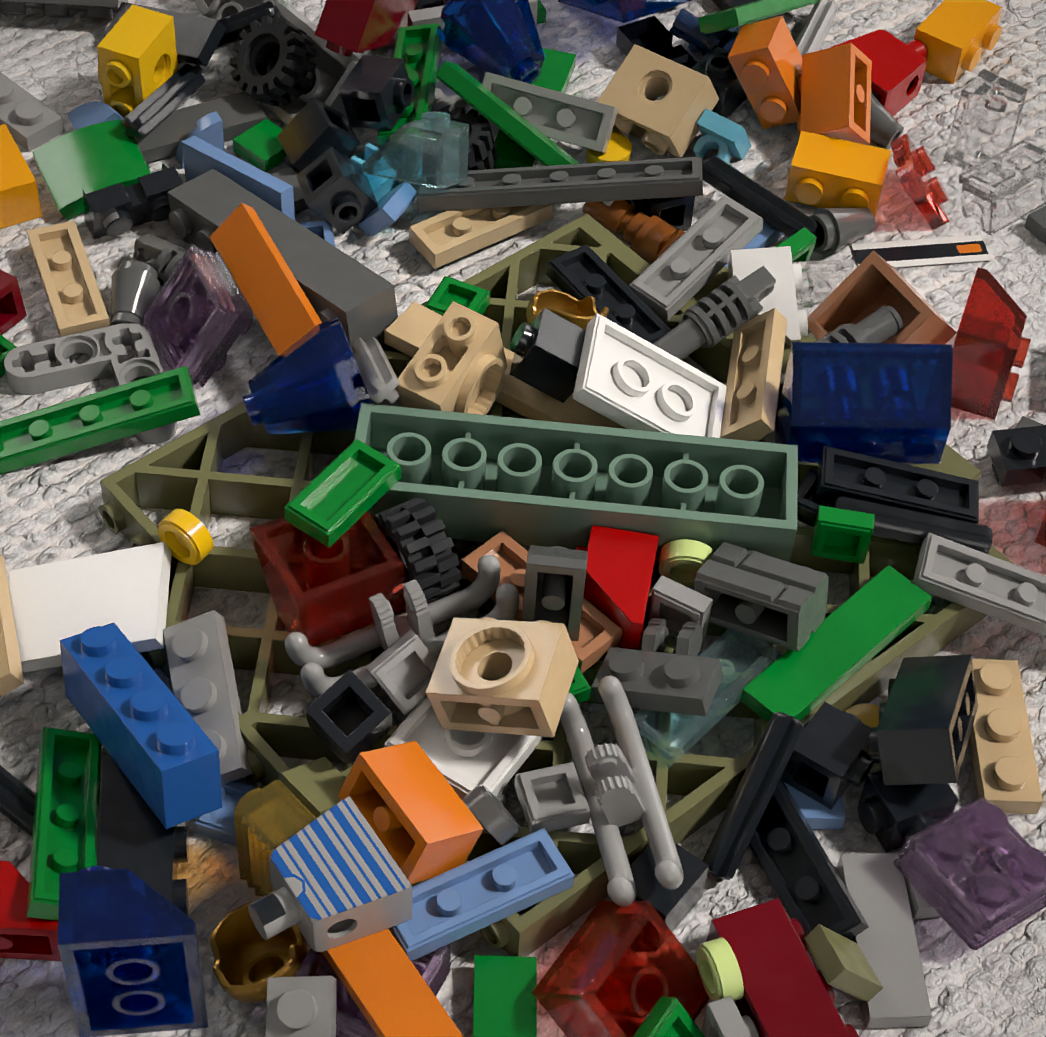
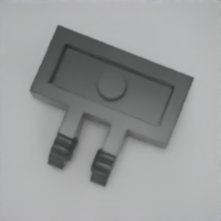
M650 619L648 627H646L643 633L641 650L610 647L591 686L595 704H604L598 691V683L603 677L611 675L620 681L631 708L706 717L723 677L720 659L698 657L703 640L702 628L696 622H687L682 626V630H680L677 637L675 654L664 653L669 640V625H667L665 619Z

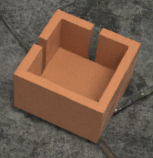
M873 250L807 317L808 329L817 339H822L824 335L834 331L841 324H857L881 306L885 305L886 307L891 306L902 319L903 330L871 350V356L867 363L857 367L853 372L862 383L869 381L891 399L917 373L912 365L917 360L925 365L957 332L897 270Z

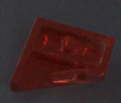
M907 133L890 142L894 154V163L899 168L895 170L897 178L932 230L950 222L943 207V203L949 201V197L937 176L932 178L930 175L931 172L937 169L926 147L923 145L917 149Z

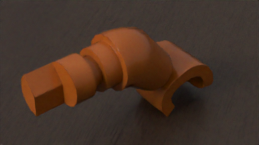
M626 200L614 201L610 207L601 201L585 202L583 213L589 214L614 235L622 233V240L630 245V249L650 265L685 233L681 229H676L657 215L649 217L644 212L635 214V206Z

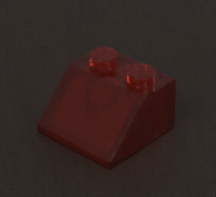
M977 268L937 403L995 420L1001 400L1009 403L1012 401L1020 374L1010 371L1012 366L1023 367L1031 339L1022 337L1027 315L987 269Z
M368 511L330 548L287 522L285 516L250 528V536L279 617L289 633L300 632L304 634L310 646L318 645L373 624L374 620L369 597L382 593L385 599L389 601L394 616L405 612V599L403 596L404 564Z
M599 901L532 991L533 995L566 1037H633L660 997H676L693 1021H695L710 999L703 986L698 966L649 901H633L632 904L626 907L617 906L613 901Z

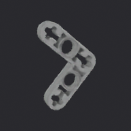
M121 323L22 345L12 349L4 359L7 384L11 390L22 395L40 394L113 377L116 386L127 384L136 377H150L164 373L149 332L143 326L133 323ZM125 346H131L136 351V358L128 360ZM76 353L92 356L90 360L82 364H72L66 361L68 357ZM56 361L57 366L51 367L50 362ZM32 368L33 371L25 372L24 369ZM175 422L135 434L134 436L144 443H162L175 435L178 424Z

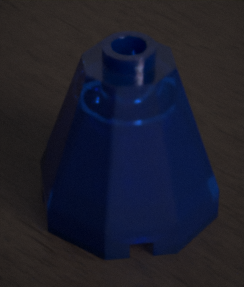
M450 0L442 8L440 18L445 23V26L438 25L437 35L448 48L485 72L529 84L538 79L545 55L528 0Z
M337 317L316 325L250 379L248 385L251 394L242 397L253 426L255 427L263 423L268 434L356 430L361 403L372 404L347 337Z

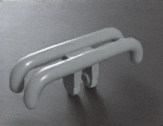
M484 555L478 561V576L476 580L461 591L427 604L422 588L417 580L414 579L403 584L406 613L394 617L389 601L385 599L382 593L369 597L374 626L320 647L310 646L304 634L292 632L285 639L286 652L295 664L302 667L300 676L307 691L318 698L343 676L328 677L324 674L323 669L335 667L381 647L386 651L410 630L420 638L438 661L448 632L435 637L433 626L483 605L494 594L495 590L496 605L484 617L513 621L519 608L518 590L510 583L502 584L497 588L501 573L499 560L493 555ZM366 666L353 670L354 674L369 689L379 686L365 668Z
M610 675L600 680L598 691L607 709L619 747L617 744L612 745V743L598 744L594 747L581 708L571 693L567 695L560 722L567 737L577 774L591 811V822L609 880L607 893L617 906L626 907L635 900L636 887L618 827L640 819L642 820L656 865L655 877L663 888L668 890L678 888L682 884L684 875L633 711L620 681Z

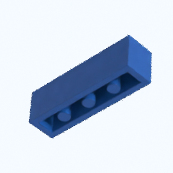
M114 622L104 626H96L85 630L83 633L59 640L66 697L163 826L168 829L223 808L218 748Z

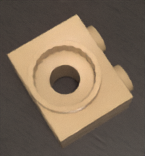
M634 44L597 102L618 108L612 132L620 133L625 137H628L629 134L641 139L644 146L659 155L669 152L682 158L699 132L696 124L706 108L711 111L713 110L719 97L708 76ZM666 94L662 99L654 101L657 97Z
M453 301L398 378L400 383L396 388L402 407L486 415L500 391L504 371L508 367L498 322Z
M489 617L480 619L453 618L425 693L443 729L554 737L579 660L564 623H552L545 620L534 622L497 620Z

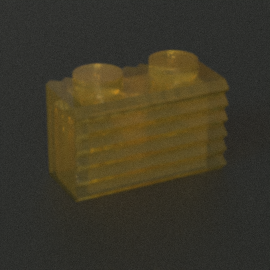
M274 780L262 789L256 788L249 791L238 801L234 809L240 880H247L248 888H255V896H262V898L274 892L271 885L268 859L272 851L317 819L280 780Z

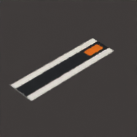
M981 235L851 244L858 265L873 250L893 268L991 261Z

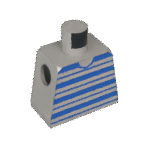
M349 796L338 802L272 851L268 859L271 885L274 892L248 905L251 919L263 939L267 940L296 924L311 949L316 952H324L412 919V885Z

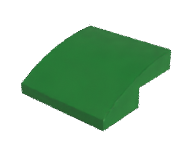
M123 119L97 123L74 130L32 151L56 207L67 221L84 211L82 188L85 194L119 183L126 187L136 184L138 177L152 173L135 137L130 139L124 134L126 128L122 124Z

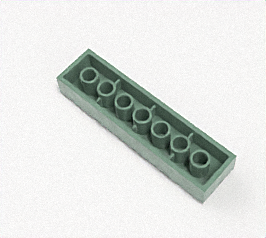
M361 403L355 440L362 441L401 465V479L349 529L373 531L371 521H374L373 516L375 514L418 497L419 499L423 498L426 500L428 507L432 506L435 509L436 520L442 519L446 526L444 533L447 538L451 537V539L487 542L503 530L521 546H560L576 550L577 545L588 547L592 525L659 536L656 559H660V550L665 544L675 540L688 539L705 543L714 552L723 542L746 548L747 551L754 550L790 562L797 533V445Z

